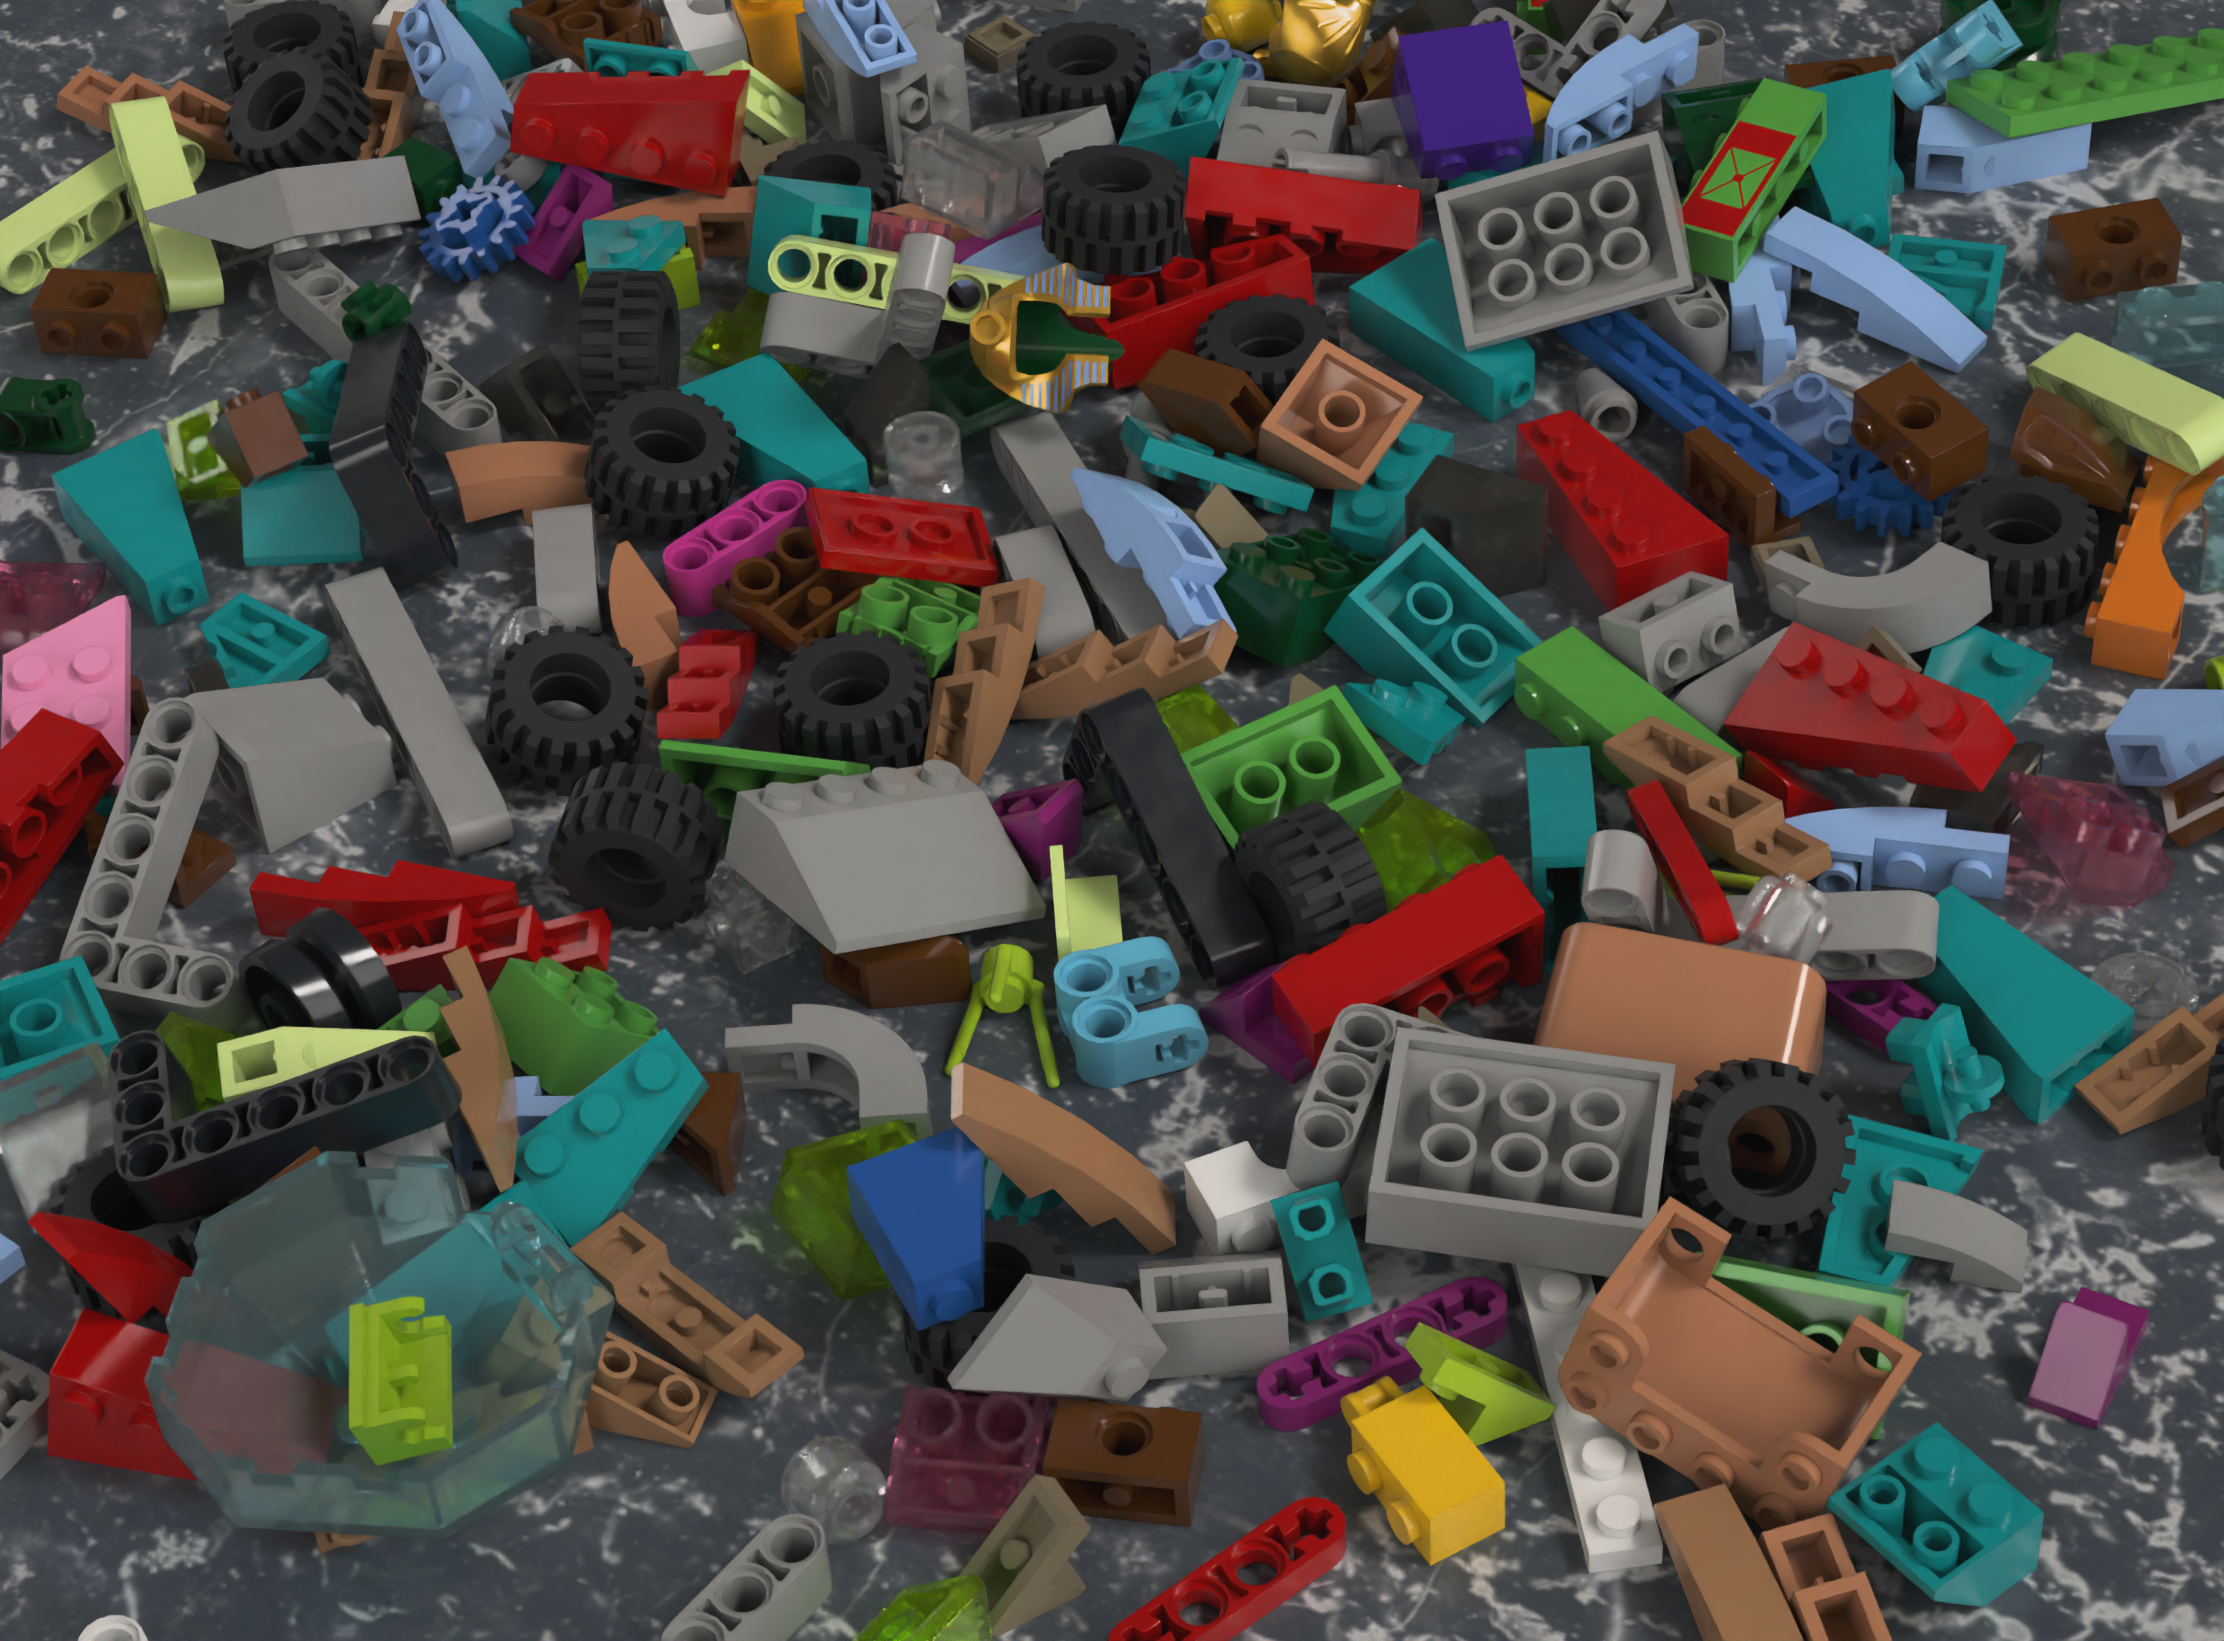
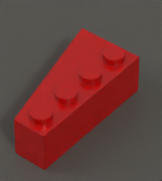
M704 70L682 71L680 76H650V71H629L625 77H602L600 72L530 73L514 103L510 152L726 197L739 166L750 70H731L729 75L705 76Z
M1195 156L1190 158L1184 217L1193 257L1199 261L1210 260L1211 249L1283 233L1310 257L1311 272L1371 274L1421 244L1423 211L1420 190L1396 184L1383 185Z
M1282 233L1211 249L1210 260L1199 261L1178 256L1173 257L1171 262L1161 266V270L1133 277L1119 274H1103L1105 283L1097 285L1111 286L1110 318L1067 316L1061 308L1062 325L1069 330L1075 329L1078 332L1094 333L1097 337L1105 336L1106 339L1112 338L1120 342L1125 351L1122 357L1108 362V385L1114 391L1120 388L1137 386L1136 384L1164 351L1172 348L1195 355V337H1197V329L1201 322L1208 321V315L1215 309H1225V304L1236 299L1239 301L1247 300L1248 296L1253 295L1271 297L1273 294L1285 295V298L1289 299L1299 297L1308 300L1309 306L1315 305L1310 257Z
M1568 410L1516 425V480L1608 612L1690 571L1727 581L1729 534L1575 412Z
M1794 621L1723 722V725L1746 751H1753L1775 762L1777 759L1794 761L1801 768L1824 771L1825 766L1851 769L1857 776L1878 779L1880 773L1903 776L1908 783L1982 793L2017 741L1986 700Z
M41 708L0 750V946L83 826V818L94 810L125 764L100 731L44 708Z
M1502 854L1483 864L1473 863L1459 870L1449 882L1426 894L1416 893L1402 900L1392 912L1369 924L1359 923L1345 930L1335 942L1312 954H1299L1289 959L1278 972L1271 975L1273 1010L1313 1067L1316 1068L1336 1017L1344 1008L1359 1003L1377 1005L1414 1018L1418 1017L1419 1006H1423L1441 1020L1443 1011L1450 1004L1467 998L1474 1008L1493 1001L1498 995V990L1495 987L1516 979L1523 989L1542 982L1545 911Z
M87 1308L82 1309L49 1373L48 1456L305 1500V1497L336 1468L351 1433L349 1429L348 1392Z

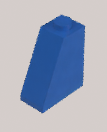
M958 1127L846 1167L851 1215L918 1331L944 1321L956 1320L970 1311L983 1307L985 1268V1168L983 1152Z

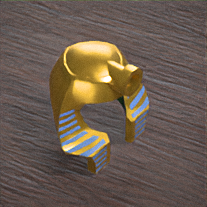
M1284 0L1282 22L1270 32L1269 49H1259L1253 54L1264 68L1265 81H1272L1275 77H1279L1291 84L1329 87L1332 83L1343 78L1354 68L1359 59L1365 32L1376 0Z
M1064 263L1025 277L999 290L984 301V304L970 322V349L975 364L985 378L1009 396L1046 411L1055 413L1069 411L1074 393L1089 386H1107L1108 362L1122 357L1125 350L1123 345L1115 339H1106L1105 336L1097 337L1094 333L1078 332L1075 329L1069 330L1060 323L1059 312L1062 308L1067 316L1110 318L1111 286L1092 285L1077 277L1074 265Z

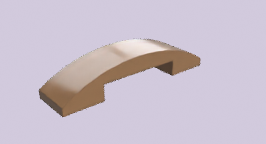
M623 1211L616 1214L570 1248L582 1267L584 1276L635 1330L679 1366L713 1387L739 1397L753 1398L805 1358L801 1346L756 1313L745 1321L674 1267L669 1261L666 1244Z

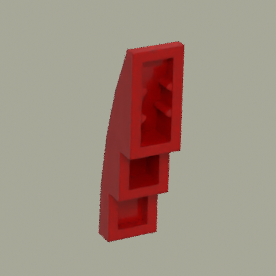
M700 629L679 645V671L668 678V704L656 713L657 738H721L737 714L752 676L761 642V634L753 629Z
M397 860L388 877L328 866L318 883L259 872L249 888L260 933L286 938V932L292 924L318 907L332 909L346 918L356 929L463 902L472 919L521 908L515 882L403 860Z
M463 902L357 928V930L367 939L381 958L397 990L430 991L441 983L446 991L456 990L442 956L466 945L486 989L493 988L509 957L538 963L541 957H546L561 963L570 970L582 972L585 966L596 968L602 972L608 971L612 923L602 907L542 922L533 905L472 919Z
M38 1211L27 1221L130 1323L135 1324L154 1306L184 1336L189 1334L204 1318L235 1347L254 1330L252 1324L243 1314L186 1263L141 1237L92 1220Z

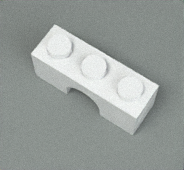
M646 0L647 9L661 17L663 36L660 43L662 48L688 51L698 69L704 70L705 74L739 60H744L749 64L746 37L734 10L726 12L724 0Z
M1378 1104L1375 1107L1348 1178L1340 1188L1349 1219L1367 1213L1368 1191L1382 1117V1110ZM1248 1141L1184 1162L1187 1210L1214 1256L1263 1252L1267 1248L1283 1243L1270 1200L1302 1191L1289 1180L1286 1169L1274 1168L1263 1163L1255 1155Z

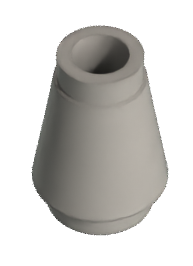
M1590 368L1583 371L1575 382L1581 418L1611 442H1618L1626 438L1633 431L1638 416L1636 400L1602 369Z

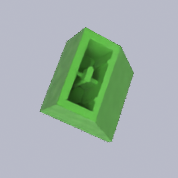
M509 957L488 995L504 1032L510 1059L527 1075L538 1076L540 1086L547 1093L554 1096H576L661 1031L655 1026L658 1021L657 1016L642 1005L625 1000L616 992L619 984L606 973L589 966H585L582 972L573 971L561 963L546 957H541L538 963Z

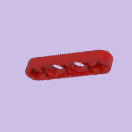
M1658 779L1625 790L1626 799L1639 834L1647 843L1655 863L1699 941L1705 944L1722 946L1738 940L1737 926L1727 899Z
M1319 1497L1302 1498L1289 1504L1119 1622L1111 1630L1107 1641H1230L1335 1567L1343 1559L1347 1549L1344 1513L1338 1505L1328 1499ZM1307 1530L1311 1533L1300 1539V1532ZM1326 1531V1537L1321 1540L1315 1536ZM1294 1552V1561H1291L1289 1555ZM1253 1563L1267 1564L1277 1572L1271 1581L1262 1585L1246 1584L1237 1577V1573L1243 1567ZM1194 1603L1211 1604L1220 1612L1213 1622L1198 1626L1188 1624L1179 1616L1185 1607ZM1162 1627H1165L1167 1633L1162 1636Z

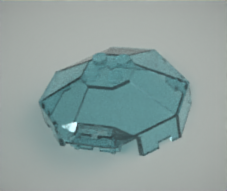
M326 1151L201 1222L194 1242L198 1255L192 1277H181L165 1321L170 1338L163 1357H152L144 1381L163 1438L236 1527L444 1540L571 1463L615 1304V1298L537 1214H531V1211L524 1204L503 1201L496 1205L491 1212L464 1211L454 1168L446 1157L397 1154L394 1169L359 1167L356 1152ZM409 1296L422 1297L425 1299V1313L416 1317L402 1318L401 1320L411 1322L420 1320L423 1317L444 1315L451 1324L453 1448L377 1466L349 1429V1306L362 1302L365 1306Z

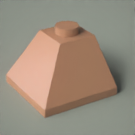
M1322 338L1260 426L1256 459L1270 467L1302 478L1312 488L1361 491L1422 403L1423 396Z

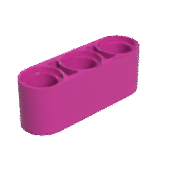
M792 480L771 481L668 545L663 553L669 598L676 607L677 613L687 617H699L714 612L718 608L711 605L712 588L720 583L725 586V581L729 578L731 579L732 570L739 561L750 557L764 558L766 552L775 550L777 537L786 529L792 527L810 529L804 507L807 496L806 489L801 484Z

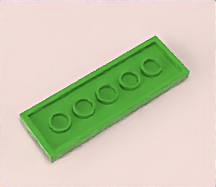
M2205 28L2199 30L2198 35L2185 38L2160 36L2154 38L2152 44L2140 46L2116 44L2108 47L2107 52L2096 54L2071 52L2064 54L2062 60L2046 63L2033 60L2022 61L2017 64L2016 68L2002 71L1976 69L1968 77L1947 80L1945 101L2007 138H2013L2224 98V30Z

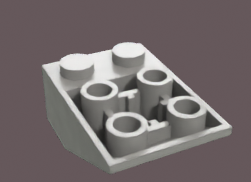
M1239 79L1226 112L1217 160L1272 168L1273 162L1285 164V160H1279L1274 157L1280 147L1293 150L1344 154L1347 146L1346 89Z

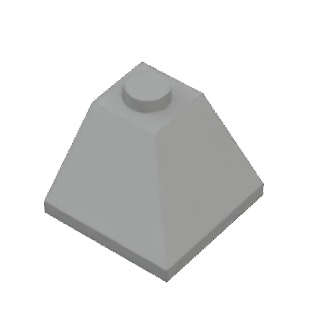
M1026 1274L948 1376L947 1380L952 1388L957 1390L1058 1402V1398L1081 1401H1128L1134 1393L1146 1384L1149 1373L1168 1349L1127 1289Z

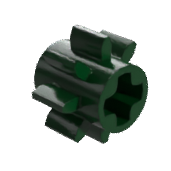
M371 279L364 282L340 304L348 312L342 319V327L352 343L355 340L406 322L412 313L408 298L399 288L388 283H383L376 288Z

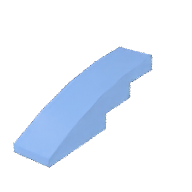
M1794 206L1765 233L1763 252L1812 272L1810 291L1859 312L1857 331L1956 374L1986 346L1988 336L1944 296L1897 261L1846 230Z

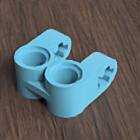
M1989 0L1965 15L1948 28L1946 32L1919 48L1891 69L1893 89L1901 101L1912 111L1918 112L1923 110L1924 105L1938 106L1945 102L1947 80L1968 77L1976 69H1991L2015 53L2023 44L1995 2Z
M1154 936L1140 937L1100 948L1078 950L1066 955L1057 963L1053 973L1059 1028L1069 1038L1075 1053L1077 1074L1082 1081L1090 1086L1102 1089L1119 1088L1130 1082L1181 1070L1195 1064L1207 1052L1209 1039L1197 1011L1191 1006L1174 1004L1137 1013L1134 1007L1135 1005L1165 997L1179 982L1180 971L1169 944L1162 938Z

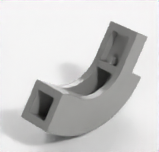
M1940 541L1909 565L1887 574L1869 577H1853L1832 573L1782 550H1779L1764 562L1769 609L1771 612L1852 646H1856L1869 629L1875 626L1887 632L1907 654L1940 645L1966 632L1992 612L1988 562Z
M792 1004V1024L725 1028V1052L729 1073L741 1074L743 1093L809 1088L824 1090L841 1096L859 1112L865 1160L933 1136L926 1079L922 1066L910 1046L896 1032L876 1019L856 1011L830 1005Z

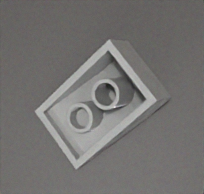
M1103 104L985 124L919 156L922 167L1016 207L1039 204L1042 211L1044 173L1046 168L1050 167L1051 161L1055 158L1063 157V153L1083 149L1086 146L1118 144L1107 106Z

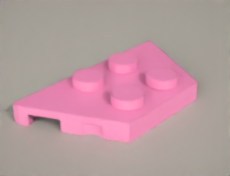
M126 595L116 596L3 655L1 749L41 708L98 730L125 763L107 789L109 795L113 798H117L130 762L131 608Z

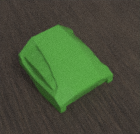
M882 576L874 584L864 586L861 590L860 599L849 608L839 612L836 633L849 631V635L860 634L862 631L875 632L876 637L890 635L898 638L899 645L909 644L917 651V658L924 660L930 679L935 677L939 670L955 662L959 633L976 629L979 620L978 612L981 596L951 583Z

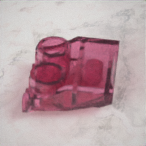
M0 559V664H3L4 654L87 612L93 597L103 588L106 579L105 562H93L92 564L3 561V559Z
M2017 770L2011 771L2006 785L2013 803L2021 811L2035 840L2041 846L2063 882L2081 903L2133 908L2167 888L2176 864L2166 855L2162 848L2167 831L2163 826L2151 820L2149 812L2117 786L2108 782L2098 784L2029 775Z
M906 1385L900 1422L891 1454L883 1515L885 1524L921 1530L989 1535L1034 1474L1039 1475L1047 1419L1052 1407L1049 1397L1034 1395L1032 1404L1029 1397H1019L1010 1393L989 1394V1397L966 1395L963 1391L951 1394L942 1388L932 1387L922 1390L920 1386Z

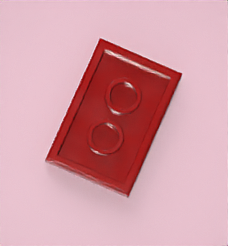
M808 488L804 507L820 568L977 587L997 584L1000 569L981 509L847 491Z

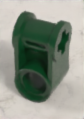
M9 377L1 381L0 451L53 452L59 455H70L81 452L91 446L96 439L97 433L93 422L85 417L81 405L84 400L81 384L66 378L39 380Z

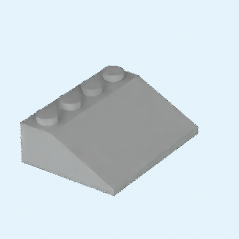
M1658 130L1435 194L1465 348L1468 352L1694 289L1683 212L1672 162Z
M404 155L276 169L145 210L147 222L247 249L273 246L275 256L297 252L306 248L308 251H314L338 244L340 247L368 240L373 243L403 235L401 225L421 219Z
M932 759L925 761L923 765L899 769L877 767L871 773L850 776L828 774L821 776L816 781L795 784L773 782L767 784L765 788L737 792L724 862L833 954L1035 920L1045 916L1047 906L984 791L961 774L960 769L950 762Z
M1397 1027L1368 1191L1365 1243L1610 1277L1658 1211L1676 1064Z

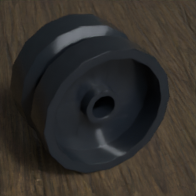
M318 907L292 924L286 932V942L270 939L244 956L238 964L239 980L244 995L264 1031L283 1026L377 1030L402 1012V1004L396 986L381 958L367 939L346 918L332 909Z

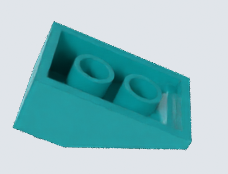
M1423 527L1347 595L1323 629L1329 637L1371 675L1399 686L1412 687L1413 683L1417 681L1441 690L1448 697L1445 704L1466 718L1464 722L1477 729L1488 721L1514 695L1515 658L1543 642Z
M82 955L0 981V1138L7 1135L106 1061L113 1047L120 1041Z

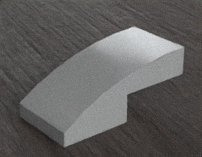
M1894 1179L1889 1197L1884 1250L1952 1262L1950 1281L2021 1293L2024 1284L2028 1231L2001 1214L1968 1199L1920 1184Z

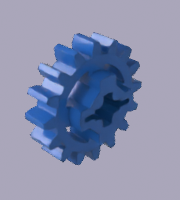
M496 175L488 185L482 176L478 177L473 188L467 190L461 184L457 186L456 193L450 196V199L442 197L439 200L443 208L439 213H429L426 216L431 227L419 232V236L424 242L419 249L439 277L444 278L448 275L453 283H458L467 274L472 282L477 281L481 270L487 268L492 274L498 272V265L504 262L505 259L513 261L516 258L512 251L516 245L528 243L529 238L523 231L535 226L536 222L530 215L535 211V208L513 179L506 183L501 175Z
M1852 434L1849 435L1848 448L1835 446L1833 448L1832 461L1826 462V467L1838 475V495L1826 500L1829 505H1836V518L1839 520L1848 519L1852 516L1855 517L1854 530L1858 532L1866 529L1869 525L1877 526L1878 537H1885L1889 528H1898L1899 532L1904 537L1910 536L1911 525L1916 523L1922 528L1929 530L1933 528V516L1943 517L1944 510H1947L1948 501L1953 495H1956V488L1930 502L1925 501L1909 485L1901 484L1892 473V470L1871 451L1862 449ZM1858 474L1857 480L1852 481L1853 477Z

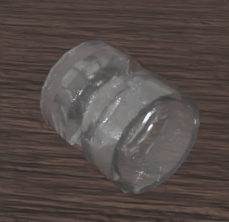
M933 411L909 413L891 422L884 432L886 466L889 470L890 497L963 506L966 502L964 468L962 466L960 429L956 422L945 414Z

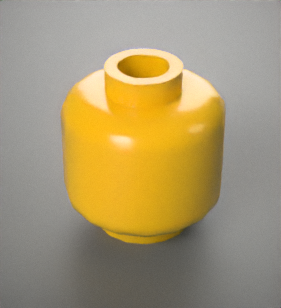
M1206 0V16L1201 18V26L1208 41L1224 39L1229 42L1231 49H1237L1246 53L1269 42L1270 32L1282 21L1283 11L1279 0Z

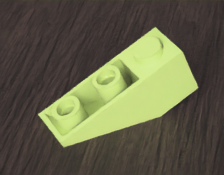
M283 1026L217 1043L223 1100L225 1103L404 1037L413 1035L426 1037L434 1043L439 1051L437 1037L434 1032Z

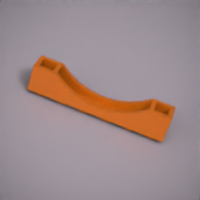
M2148 454L2142 479V485L2146 486V488L2136 487L2130 503L2128 522L2132 523V525L2122 524L2117 535L2114 560L2118 562L2117 564L2106 563L2099 589V598L2103 599L2102 603L2092 601L2087 613L2084 637L2094 639L2091 665L2165 680L2179 643L2185 593L2171 575L2162 553V547L2172 530L2188 514L2209 500L2224 494V456L2199 474L2192 475Z

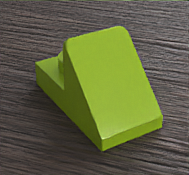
M1418 1323L1404 1344V1347L1422 1368L1419 1374L1420 1380L1428 1388L1441 1396L1439 1402L1475 1446L1547 1420L1556 1409L1555 1404L1528 1371L1423 1323Z

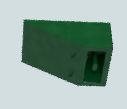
M1763 78L1661 94L1665 148L1669 156L1677 158V172L1689 187L1696 171L1699 169L1704 170L1711 160L1718 137L1722 133L1728 134L1732 128L1743 99L1752 97ZM1809 166L1788 198L1796 195L1797 189L1814 187Z
M1302 528L1296 534L1287 536L1268 535L1263 541L1253 543L1234 542L1229 548L1216 550L1227 571L1213 587L1237 630L1238 638L1235 645L1284 668L1316 660L1335 643L1323 629L1347 595L1382 564V561L1372 554L1361 551H1347L1334 545V538L1323 531Z

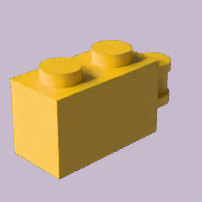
M1384 1376L1355 1393L1351 1392L1341 1397V1409L1351 1428L1352 1453L1347 1456V1464L1353 1480L1364 1494L1374 1493L1385 1507L1390 1526L1398 1539L1405 1545L1413 1543L1430 1566L1505 1528L1504 1480L1426 1385L1404 1394L1392 1378Z

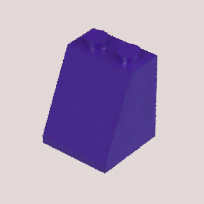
M1508 20L1398 36L1391 96L1420 180L1435 177L1441 180H1452L1466 173L1490 169L1496 172H1507L1518 168L1520 165L1530 163L1535 135Z

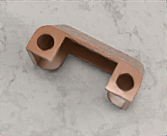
M1579 922L1570 925L1562 933L1533 1045L1676 1064L1670 1108L1681 1110L1682 1106L1675 1101L1682 1090L1693 1091L1698 1086L1694 1079L1705 1070L1718 1071L1721 1069L1720 1063L1732 1059L1748 1061L1749 1058L1777 1061L1800 1067L1799 1070L1818 1076L1823 1053L1827 990L1825 981L1818 971L1801 961L1594 922ZM1768 1106L1757 1107L1744 1114L1736 1122L1728 1138L1732 1167L1777 1176L1783 1171L1790 1156L1791 1137L1785 1120L1774 1108ZM1746 1133L1763 1136L1772 1143L1774 1149L1767 1152L1750 1150L1741 1144L1738 1136Z
M1669 1196L1588 1306L1559 1367L1558 1381L1561 1390L1573 1408L1581 1413L1592 1416L1628 1439L1640 1451L1653 1455L1683 1474L1701 1490L1725 1483L1740 1512L1756 1521L1765 1531L1820 1516L1828 1504V1498L1836 1492L1909 1378L1922 1353L1860 1314L1852 1322L1835 1354L1712 1278L1711 1276L1732 1234ZM1671 1229H1683L1691 1233L1699 1240L1704 1252L1699 1254L1685 1250L1673 1238ZM1859 1347H1871L1880 1351L1890 1361L1893 1370L1882 1371L1869 1365L1860 1355Z

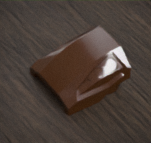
M535 0L522 8L516 7L509 11L511 23L522 34L533 38L560 60L570 58L583 72H588L583 45L586 38L657 47L663 36L661 17L644 7L642 0Z
M2036 386L2026 403L2009 458L2017 461L2014 474H2021L2022 477L2033 478L2034 475L2047 477V481L2054 484L2061 482L2071 487V494H2081L2088 500V504L2119 513L2123 511L2131 485L2135 478H2139L2144 462L2116 433L2092 414L2067 399Z
M792 527L779 534L776 539L775 550L766 552L764 558L750 557L739 561L732 570L731 579L729 578L725 581V586L720 583L712 588L711 605L715 608L726 609L754 631H758L762 636L774 641L783 650L793 653L799 647H810V641L822 636L826 639L836 632L839 612L860 599L862 588L874 584L879 578L874 574L820 568L810 529Z

